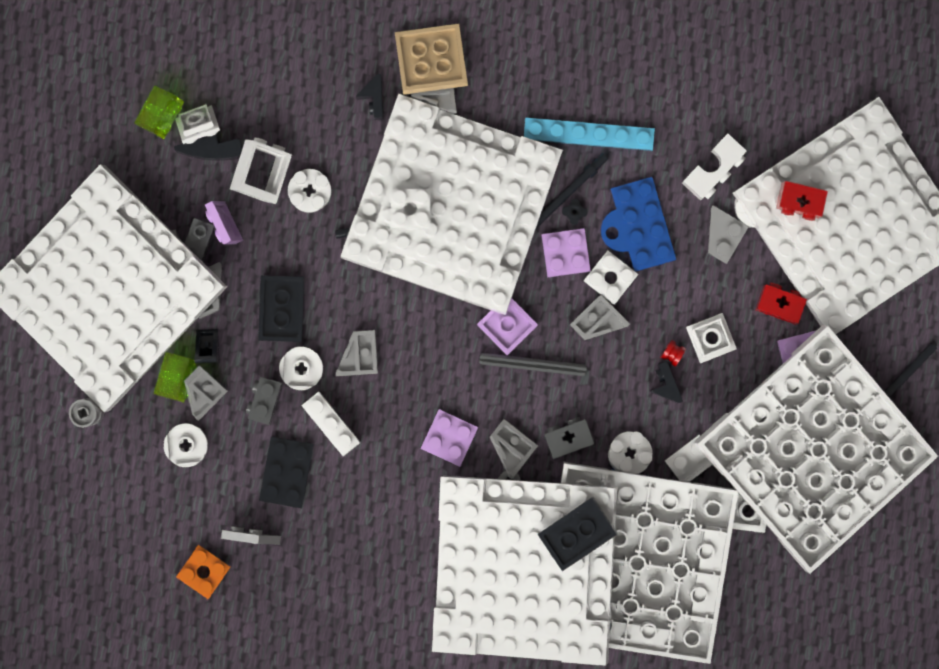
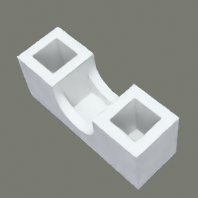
M728 133L711 151L719 160L718 170L706 172L698 165L682 182L699 200H702L704 197L709 199L716 191L714 186L719 181L723 184L731 175L728 171L733 165L738 167L746 159L743 156L746 150Z
M317 392L302 405L342 456L348 454L361 443L320 392Z

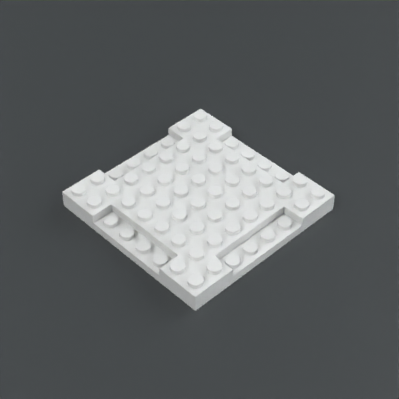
M398 94L357 214L354 217L342 250L341 258L506 315L563 150L523 136L512 135L440 110L439 107ZM391 189H430L431 229H391ZM408 204L405 206L404 211L408 215H413L416 213L417 207L414 204Z
M880 97L733 192V195L739 201L745 213L753 222V225H755L756 230L797 292H800L801 296L807 299L806 305L819 325L829 326L835 335L939 266V191L901 135L903 132ZM788 181L828 191L822 217L816 218L815 221L802 219L803 215L794 213V216L781 214V210L776 209L781 183ZM802 197L796 201L800 203V207L806 204V202L802 201Z
M100 164L71 195L72 198L25 249L15 259H11L0 271V308L13 321L16 320L75 379L74 382L104 412H109L227 286L106 165Z
M822 325L791 353L792 356L731 412L725 413L694 441L709 461L726 477L777 536L780 543L799 565L810 574L938 457L835 333L826 325Z
M564 462L561 483L617 487L615 530L618 535L614 538L609 648L711 664L738 491L733 488L695 482L690 483Z
M441 476L436 607L434 608L432 652L469 655L486 654L606 666L609 657L615 537L562 572L537 534L592 497H594L615 528L617 487Z

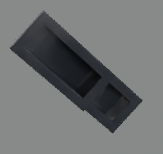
M215 135L196 140L191 144L176 145L174 149L177 153L192 158L225 161L239 159L243 147L239 138L219 143L218 137Z

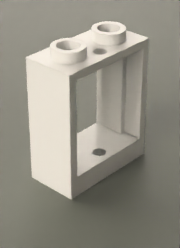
M255 137L254 141L245 139L230 189L267 203L276 204L292 154L284 152L285 148L273 144L270 147L266 145L267 141ZM255 149L276 156L265 191L245 184Z

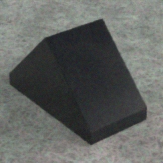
M218 329L196 330L195 363H220Z

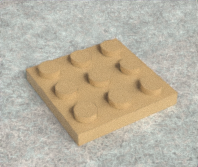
M459 24L395 32L403 95L468 86Z

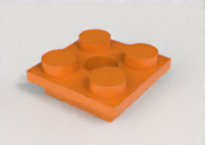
M198 545L176 577L209 599L231 566ZM200 566H207L209 568L210 574L207 578L199 576L198 569Z

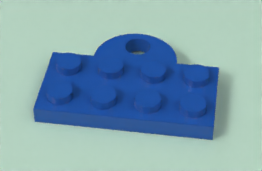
M650 177L611 188L616 210L610 212L602 222L601 237L604 243L614 251L628 252L635 272L675 261V253L653 178ZM614 227L617 229L618 237L612 240L606 236L608 228Z

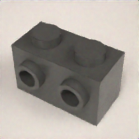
M260 377L259 381L255 380L252 393H255L253 402L249 401L246 409V414H249L248 419L271 425L283 383Z

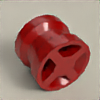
M671 340L660 358L669 360L671 365L676 367L686 348L683 346L679 347L674 340Z

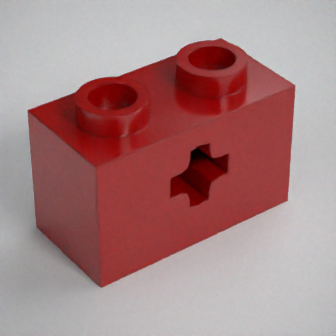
M784 181L781 183L776 209L781 210V214L794 216V213L803 215L802 219L815 221L816 218L819 219L823 215L828 191ZM802 197V201L806 202V204L800 207V203L796 201Z
M770 282L769 285L763 286L755 310L796 325L800 321L807 299L803 298L800 292L790 290L789 293L783 291L782 286ZM783 297L784 302L787 303V305H784L780 308L779 303L776 302V300H779Z

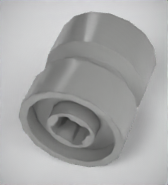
M91 398L77 400L69 408L71 422L77 427L82 428L98 424L103 419L105 413Z

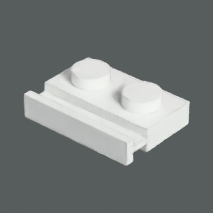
M697 435L665 460L679 481L690 482L712 465L694 443L700 435Z

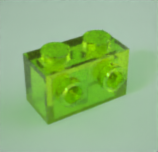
M154 85L134 124L153 135L165 139L175 118L181 111L184 101Z
M165 352L153 394L184 403L185 399L188 398L184 380L197 368L195 361Z

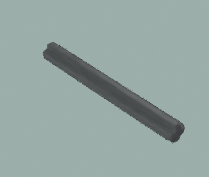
M481 353L479 363L482 365L585 376L587 370L585 364Z

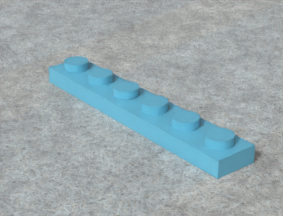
M525 118L524 137L542 142L653 151L655 128Z

